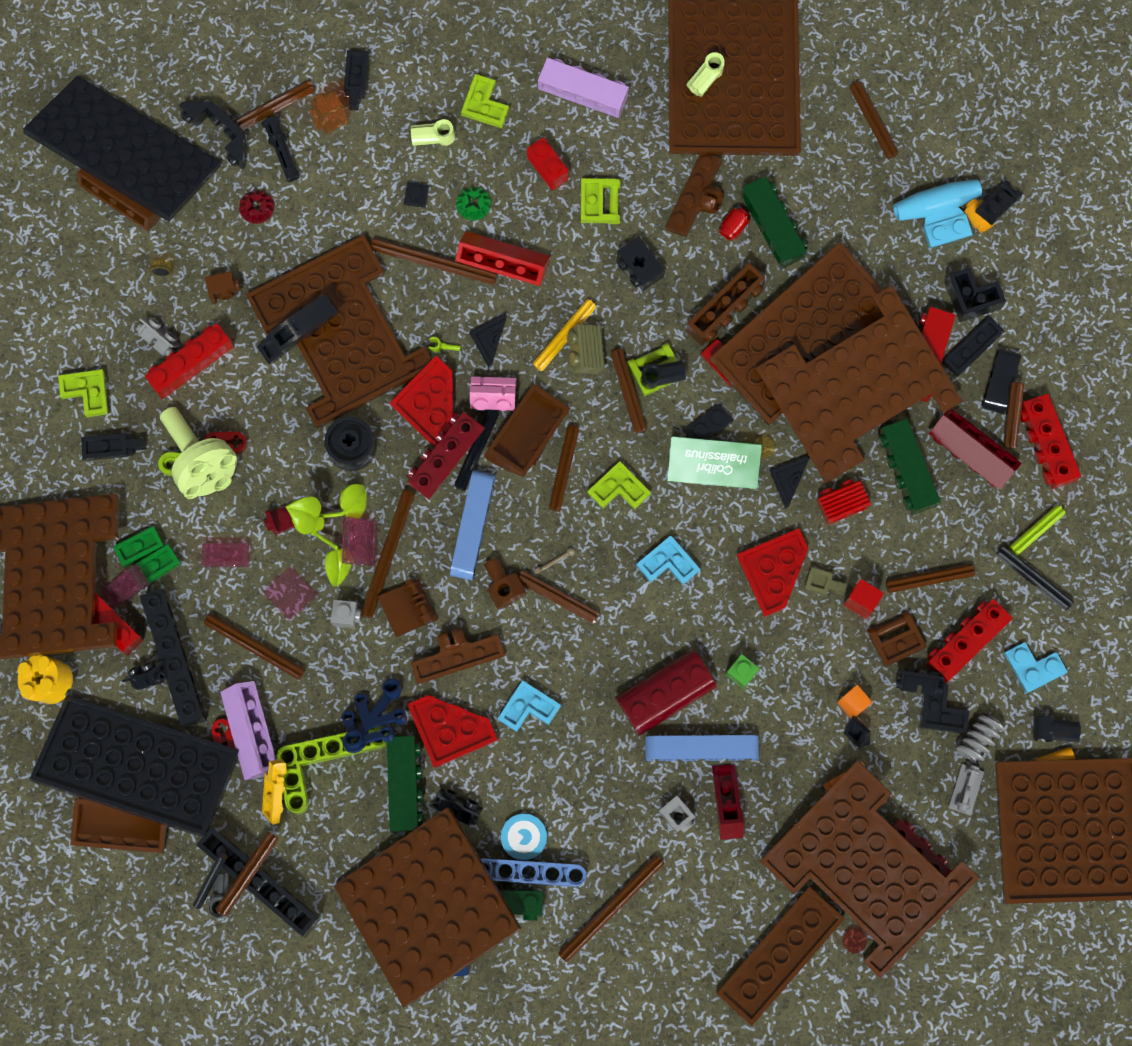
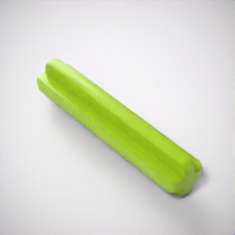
M1056 505L1011 544L1010 550L1019 555L1064 516L1065 510L1060 505Z

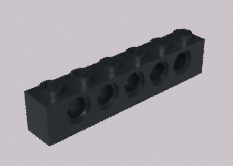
M160 588L140 595L160 661L164 660L162 668L166 675V681L180 725L187 728L207 721L166 592Z
M213 827L196 844L214 861L219 853H225L228 858L223 869L235 879L250 859ZM261 867L246 887L247 890L304 938L308 936L321 920Z

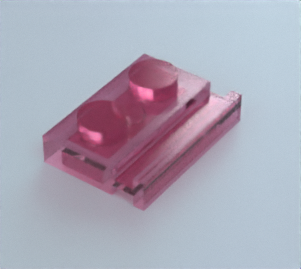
M351 517L344 518L342 563L359 566L365 565L368 567L375 566L376 521Z

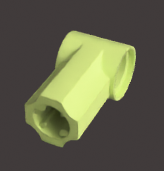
M713 52L707 55L705 62L687 83V87L696 96L702 97L712 83L722 75L725 60L721 54ZM717 63L720 67L713 69L709 64Z
M445 119L433 124L411 126L413 146L438 143L450 145L455 140L453 125ZM443 130L449 131L447 135H440V132Z

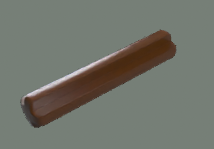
M1014 381L1010 384L1004 447L1016 448L1018 443L1024 383Z

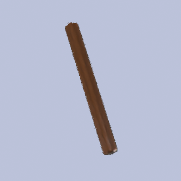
M373 238L370 244L373 251L494 285L497 280V273L378 238Z
M402 491L362 607L361 616L365 618H372L378 603L377 596L381 594L415 495L412 491Z
M657 855L654 856L559 952V956L565 962H568L664 865L662 859Z

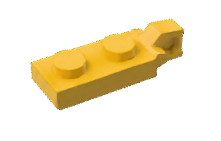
M283 759L269 761L268 772L265 773L262 813L272 825L280 823V815L283 812L282 793L285 791L283 776L287 773L286 763Z

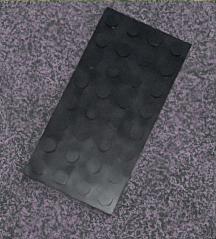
M78 75L23 128L24 134L168 222L200 190L221 165L219 160Z
M66 695L29 779L31 782L199 837H205L238 759L239 750Z

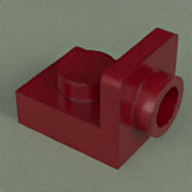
M286 506L272 512L269 510L265 511L267 518L263 519L268 532L272 530L275 536L295 528Z

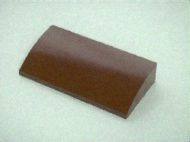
M533 383L483 457L513 474L524 477L571 408Z
M80 797L75 798L70 845L164 853L168 826Z

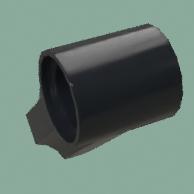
M682 360L661 365L649 364L643 368L640 383L645 389L652 390L660 385L685 381L686 371ZM652 373L657 379L650 381L645 375Z
M1034 716V741L1045 739V742H1053L1054 740L1079 742L1081 735L1080 722L1055 720L1054 717Z

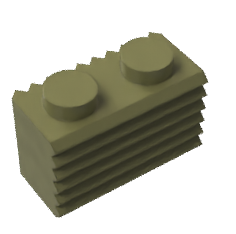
M578 324L571 328L567 335V342L571 347L569 363L573 368L572 372L598 374L603 371L605 364L601 326Z

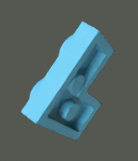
M669 536L636 564L637 568L650 583L669 569L678 581L684 585L701 570L672 536Z
M1026 642L1004 653L1026 694L1067 673L1057 652L1036 662Z
M522 680L497 720L515 732H518L529 713L545 724L550 725L561 705Z

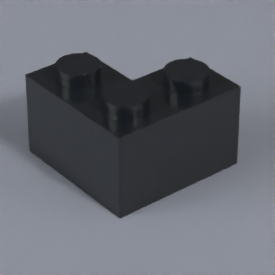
M970 267L948 274L944 282L959 323L1001 310L1006 302L999 281L977 288Z

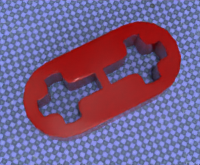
M212 432L204 438V440L218 438L227 443L234 442L235 438L238 437L242 441L238 448H235L233 444H228L234 453H241L247 448V440L240 432Z
M219 719L215 721L212 725L214 742L221 745L227 742L228 747L236 749L228 720ZM221 723L225 727H229V730L225 731L226 739H222L221 733L216 732V729L220 728L219 724Z

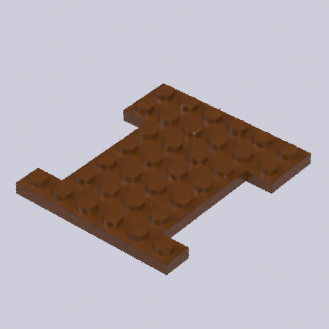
M364 235L245 294L266 334L324 294L329 295L340 311L309 338H304L297 344L325 398L306 407L316 429L411 381L432 360L425 347L404 356L366 286L367 283L385 275Z
M892 285L872 297L883 315L881 319L806 363L794 344L756 367V370L825 483L865 460L854 443L855 439L931 394L942 413L962 402V399Z
M117 494L0 507V552H5L0 660L117 647V625L114 622L95 624L96 542L118 539L119 496Z
M857 760L760 862L793 894L811 878L879 944L863 962L881 979L980 877L963 860L945 877L877 811L892 795V792Z

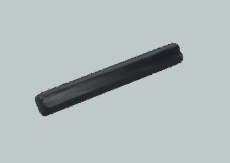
M487 410L481 426L485 429L471 445L455 481V488L462 491L466 490L472 471L475 470L497 421L499 411Z
M1002 546L996 554L997 557L1063 610L1067 611L1073 605L1074 601L1008 547Z

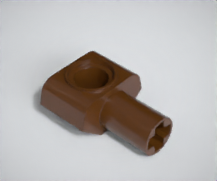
M498 558L491 559L484 564L493 581V584L487 591L497 610L508 607L527 594L517 574L513 573L507 576ZM510 586V593L504 597V588Z

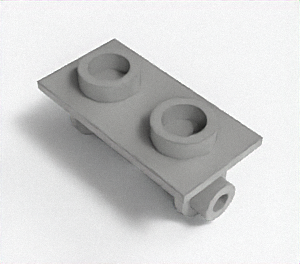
M155 318L139 319L142 323L136 328L138 335L149 344H152L156 339L157 341L153 348L162 356L166 357L175 352L173 348L182 346L177 342L178 338L173 333L164 331L161 328V323Z
M964 764L961 765L949 809L971 816L984 771L979 770V767L970 765V767Z

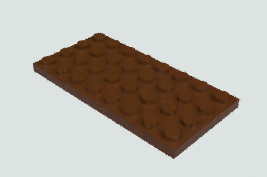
M839 242L709 359L769 426L782 414V411L756 370V367L794 344L806 363L820 356L883 317L872 299L873 296L883 290L842 243Z

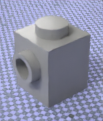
M334 600L331 624L333 627L356 629V624L361 621L362 609H359L357 602Z

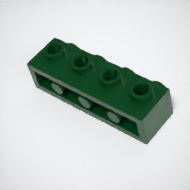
M765 176L742 187L741 197L779 267L784 269L804 259L808 247L805 240L799 238L794 220L788 218L784 202L782 200L779 201L776 196L777 190L772 181L769 182Z
M908 419L882 427L878 440L880 446L886 449L888 454L886 456L887 464L890 469H894L896 477H894L895 484L899 490L902 489L904 494L903 504L906 510H910L911 514L915 515L937 507L941 501Z
M415 736L394 737L392 741L387 742L389 824L391 833L412 832L423 825V811L419 812L418 802H423L422 788H418V779H422L421 765H417V756H421L420 742H416Z
M499 890L514 916H523L525 921H537L538 917L543 916V892Z

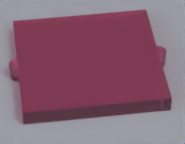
M291 567L279 578L276 577L275 581L263 591L289 621L301 610L304 611L306 606L317 596Z

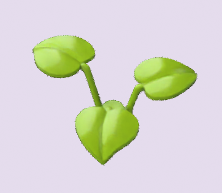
M350 484L344 488L340 496V506L343 509L341 512L321 514L319 500L311 496L299 498L286 506L293 524L299 533H311L312 536L318 537L333 548L325 557V571L333 587L341 584L348 575L352 565V556L347 548L341 547L338 549L336 544L319 534L318 531L324 527L323 518L346 515V519L349 522H355L362 517L367 503L366 489L362 484Z

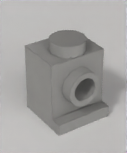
M678 796L674 797L659 810L660 815L676 833L680 830L685 833L694 825L692 820L695 816ZM675 813L682 814L681 821H676L674 819Z

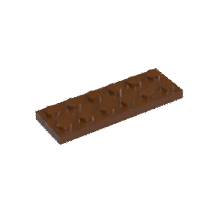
M808 887L718 990L716 995L750 1026H753L845 918L814 890Z

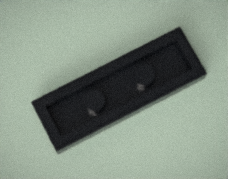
M988 316L942 360V363L959 377L1005 331Z

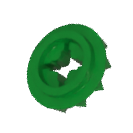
M470 186L465 190L462 189L459 196H457L456 208L463 218L471 221L480 220L489 213L491 199L488 193L480 187ZM469 198L473 200L479 199L477 201L478 208L474 205L468 206L470 204Z

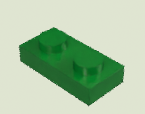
M152 526L113 546L122 567L126 568L164 547V544L156 528Z
M167 544L129 569L143 589L181 565L170 545Z

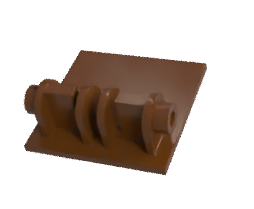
M410 579L405 582V585L377 596L395 637L438 620L419 579L415 581Z

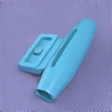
M975 179L950 182L923 190L893 204L894 214L898 221L925 218L923 231L929 249L973 235L967 215L959 207L981 197L982 187L980 182Z

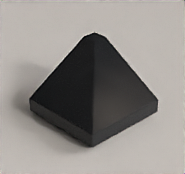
M853 716L844 734L858 748H862L870 744V730L856 716Z

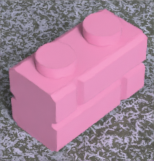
M471 377L470 409L515 410L516 378Z

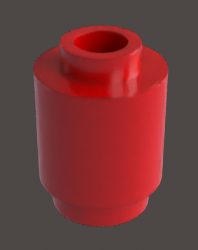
M732 208L720 224L721 228L718 232L732 242L734 238L737 239L749 224V214L741 208Z

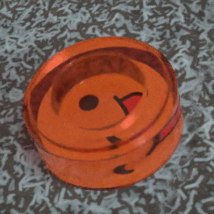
M852 929L844 934L842 943L848 952L859 953L866 947L867 940L863 932Z

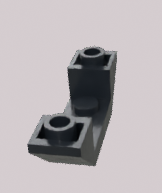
M181 102L179 104L182 112L180 115L188 124L192 122L198 127L208 117L216 127L218 125L222 126L225 129L223 131L224 134L231 140L225 147L226 159L234 167L238 165L242 170L246 167V136L243 129L214 102Z

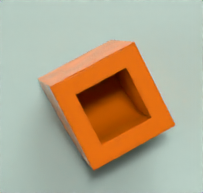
M856 685L837 703L849 718L852 719L853 716H858L873 702Z

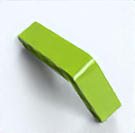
M382 726L372 728L368 733L380 731ZM346 733L280 748L277 752V760L283 759L284 754L287 752H293L294 754L293 761L286 763L287 773L283 776L285 786L283 794L286 807L292 813L302 814L309 806L302 766L382 749L387 746V742L367 743L361 751L349 753L343 747V739ZM332 742L340 744V748L336 753H329L328 746ZM309 747L317 749V754L313 758H306L305 752ZM292 774L298 775V783L294 786H289L287 784L288 777ZM296 797L303 799V805L299 809L292 808V800Z

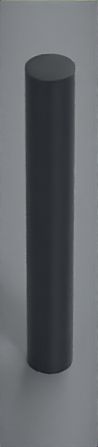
M219 853L193 903L195 908H202L228 858L225 853Z

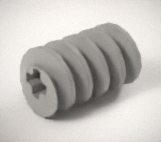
M984 712V716L977 718L979 723L972 725L974 731L969 730L967 732L968 738L962 739L964 746L959 745L956 748L962 756L974 764H977V759L985 760L981 755L982 752L990 753L986 747L987 744L991 746L996 745L991 738L1000 739L997 730H1006L996 718Z

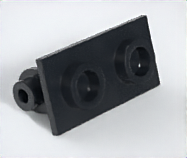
M164 660L157 663L150 661L142 667L137 665L127 672L129 675L122 682L130 681L131 686L136 690L163 683L166 675L160 666L164 663Z
M904 668V671H897L899 677H902L897 679L896 688H899L900 691L917 693L918 685H922L921 694L935 697L943 694L944 686H940V683L945 684V679L940 677V673L928 671L927 674L918 673V670L912 668Z
M441 788L436 794V799L433 803L436 810L440 812L446 808H450L452 812L454 809L457 810V820L474 826L478 820V815L483 810L476 801L472 799L465 800L451 789L444 790Z

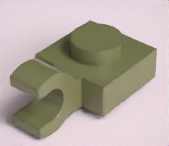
M811 567L805 590L826 597L828 590L844 596L847 584L832 580L833 573Z

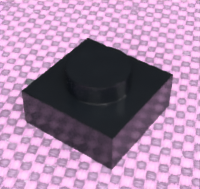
M407 182L404 205L426 208L429 185Z

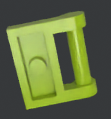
M581 178V223L620 224L618 189L621 187V181L619 179ZM603 188L610 189L609 214H603Z
M668 343L661 345V348L634 360L632 358L627 361L644 397L673 384L660 385L655 389L648 390L640 383L642 372H640L639 367L663 356L667 360L657 365L677 361ZM652 373L645 375L650 381L657 379Z

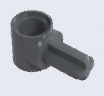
M219 873L214 885V895H210L208 912L214 918L224 919L232 912L231 909L227 916L218 915L215 912V905L223 899L228 891V873Z

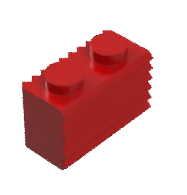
M541 138L527 148V158L552 191L568 181L569 168H566L561 158H558V155L553 151L551 145L548 144L546 138Z
M850 479L840 484L841 488L833 491L832 488H828L820 492V497H818L816 502L827 525L870 507L871 503L860 480L854 482L853 479Z

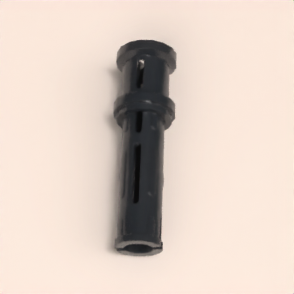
M279 116L269 117L261 123L262 127L267 131L268 143L274 146L286 181L290 183L298 180L300 175L286 144L287 135L283 133L281 128V119Z

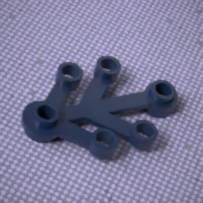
M388 679L383 683L382 690L384 695L370 714L367 695L360 693L355 696L354 702L359 709L362 725L357 731L355 728L357 721L355 713L348 710L342 714L341 718L347 729L343 739V747L347 752L357 753L367 743L382 740L383 742L392 741L394 739V732L389 726L382 727L380 731L368 732L372 728L394 722L397 725H402L407 721V716L403 709H396L392 713L380 716L391 700L399 698L402 688L398 680Z

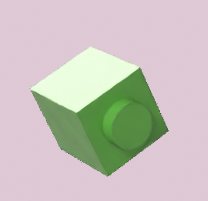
M741 654L727 671L726 676L744 690L760 668Z

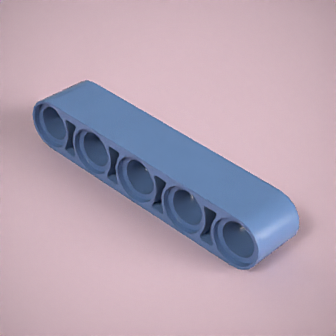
M478 470L472 471L450 576L473 580L474 578L473 572L476 569L479 556L478 549L481 546L484 533L482 532L483 526L486 523L487 508L493 491L492 485L495 482V474Z
M759 736L645 737L646 761H652V759H659V761H675V759H682V761H698V759H705V761H721V759H729V761L759 760Z
M481 859L482 863L488 865V873L494 882L579 887L586 880V871L580 865ZM503 865H509L512 868V874L508 878H503L499 875V869ZM533 867L536 871L534 878L525 879L522 875L524 868ZM550 868H555L559 872V877L555 881H550L546 878V871ZM572 870H579L583 877L581 881L575 883L570 880L569 873Z

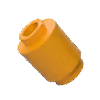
M973 199L966 204L964 213L974 229H978L982 233L993 225H990L975 212L983 200Z

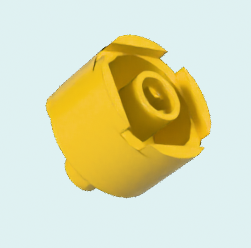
M45 655L32 656L18 666V687L21 695L29 700L45 704H56L66 697L67 690L72 687V671L67 664L59 659Z

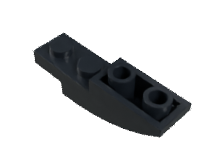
M324 294L272 330L257 348L269 365L273 364L301 340L309 338L340 311L329 295Z

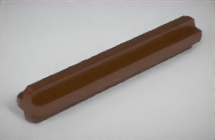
M306 81L235 119V123L244 130L313 93L314 87L310 81Z
M859 81L851 84L850 91L886 158H894L897 156L898 150L863 85Z
M615 349L611 352V357L635 433H642L647 430L625 354L623 349Z
M574 425L567 426L550 498L549 510L555 512L561 510L579 434V427Z
M966 564L886 581V589L888 593L973 577L975 575V568L973 564Z
M524 570L519 573L518 578L523 586L591 623H595L598 619L599 611Z
M271 832L265 835L216 907V911L222 916L229 914L278 842L279 838Z

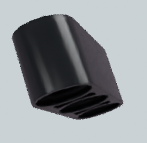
M999 348L996 354L997 360L993 365L990 375L991 381L987 386L984 396L986 399L984 404H982V409L1004 415L1009 402L1010 384L1015 380L1021 354Z

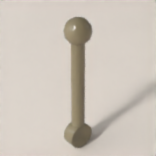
M572 547L568 548L564 554L535 569L533 573L536 576L567 556H573L575 549Z

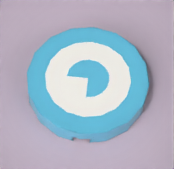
M531 814L512 816L501 830L503 849L509 856L517 860L528 861L536 858L543 851L547 843L545 826L537 817Z

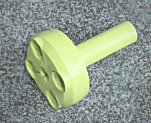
M176 407L164 410L160 415V420L182 452L174 462L171 471L174 482L181 493L187 499H193L197 496H204L226 489L231 484V477L237 466V456L232 448L224 440L218 438L199 441Z

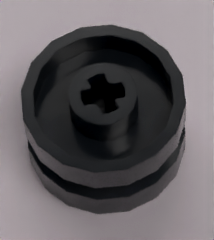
M343 417L335 420L328 427L324 445L330 460L338 468L345 471H358L372 462L376 453V441L367 423L356 417Z

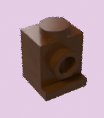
M231 271L205 277L212 304L217 303L216 299L218 298L220 300L231 299L233 295L237 294V291L241 290L238 277L234 278Z

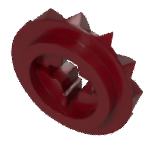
M253 189L252 192L245 193L244 197L240 200L239 211L243 219L249 223H264L274 212V202L271 196L263 190L256 191ZM251 200L257 204L262 202L260 204L262 212H260L257 209L252 210L253 206Z

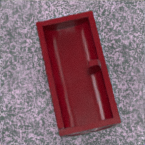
M691 649L614 698L639 737L714 690L716 684L694 649Z

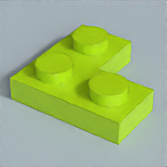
M477 74L474 75L461 111V116L503 128L509 112V106L490 100L496 80Z
M103 369L58 376L60 397L68 399L83 396L86 417L109 414Z
M618 462L587 491V494L602 509L620 495L635 510L651 495V492L621 462Z

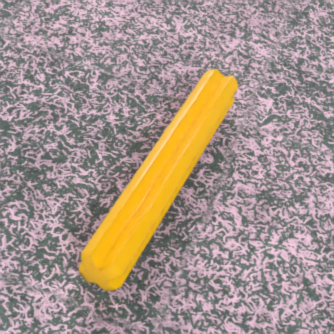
M587 299L536 358L533 363L535 368L543 371L567 343L569 330L578 324L582 325L596 309V305L591 300Z

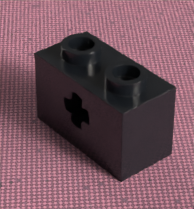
M639 236L617 251L616 262L622 271L627 270L630 274L629 279L635 288L640 287L644 291L664 277L665 270ZM635 263H638L639 265H640V264H643V267H642V268H641L640 266H636V267H635Z

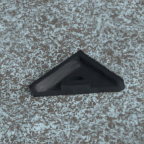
M506 314L469 332L488 368L492 367L506 323Z
M808 455L769 471L785 509L789 508L809 461Z

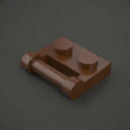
M908 611L901 614V617L876 629L866 630L884 667L927 648ZM904 625L907 626L908 631L885 642H881L880 636Z

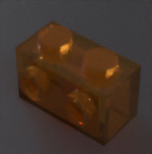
M334 89L327 93H320L310 101L312 121L318 131L322 129L323 133L327 135L348 124L344 106Z

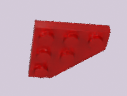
M437 356L389 403L433 447L436 445L434 440L442 430L446 432L451 426L448 422L453 416V371Z
M799 528L736 555L764 618L786 608L808 551V546Z
M430 695L407 704L434 769L498 741L490 720L486 717L479 716Z

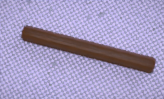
M208 614L205 618L204 624L292 677L299 680L303 676L304 668L213 614Z

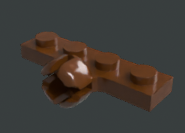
M700 154L665 227L667 231L687 237L699 212L704 211L714 214L719 211L720 207H716L715 204L722 205L724 195L722 190L713 187L712 183L722 164L721 158L709 154Z
M453 629L451 632L455 643L450 644L447 632L441 633L437 638L440 647L439 653L410 662L417 685L505 657L499 635L468 643L461 629Z

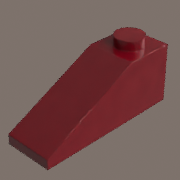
M735 764L712 766L720 840L743 838L744 821Z

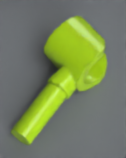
M437 337L429 339L431 342H438L436 347H429L432 352L436 353L446 349L460 351V345L441 343Z

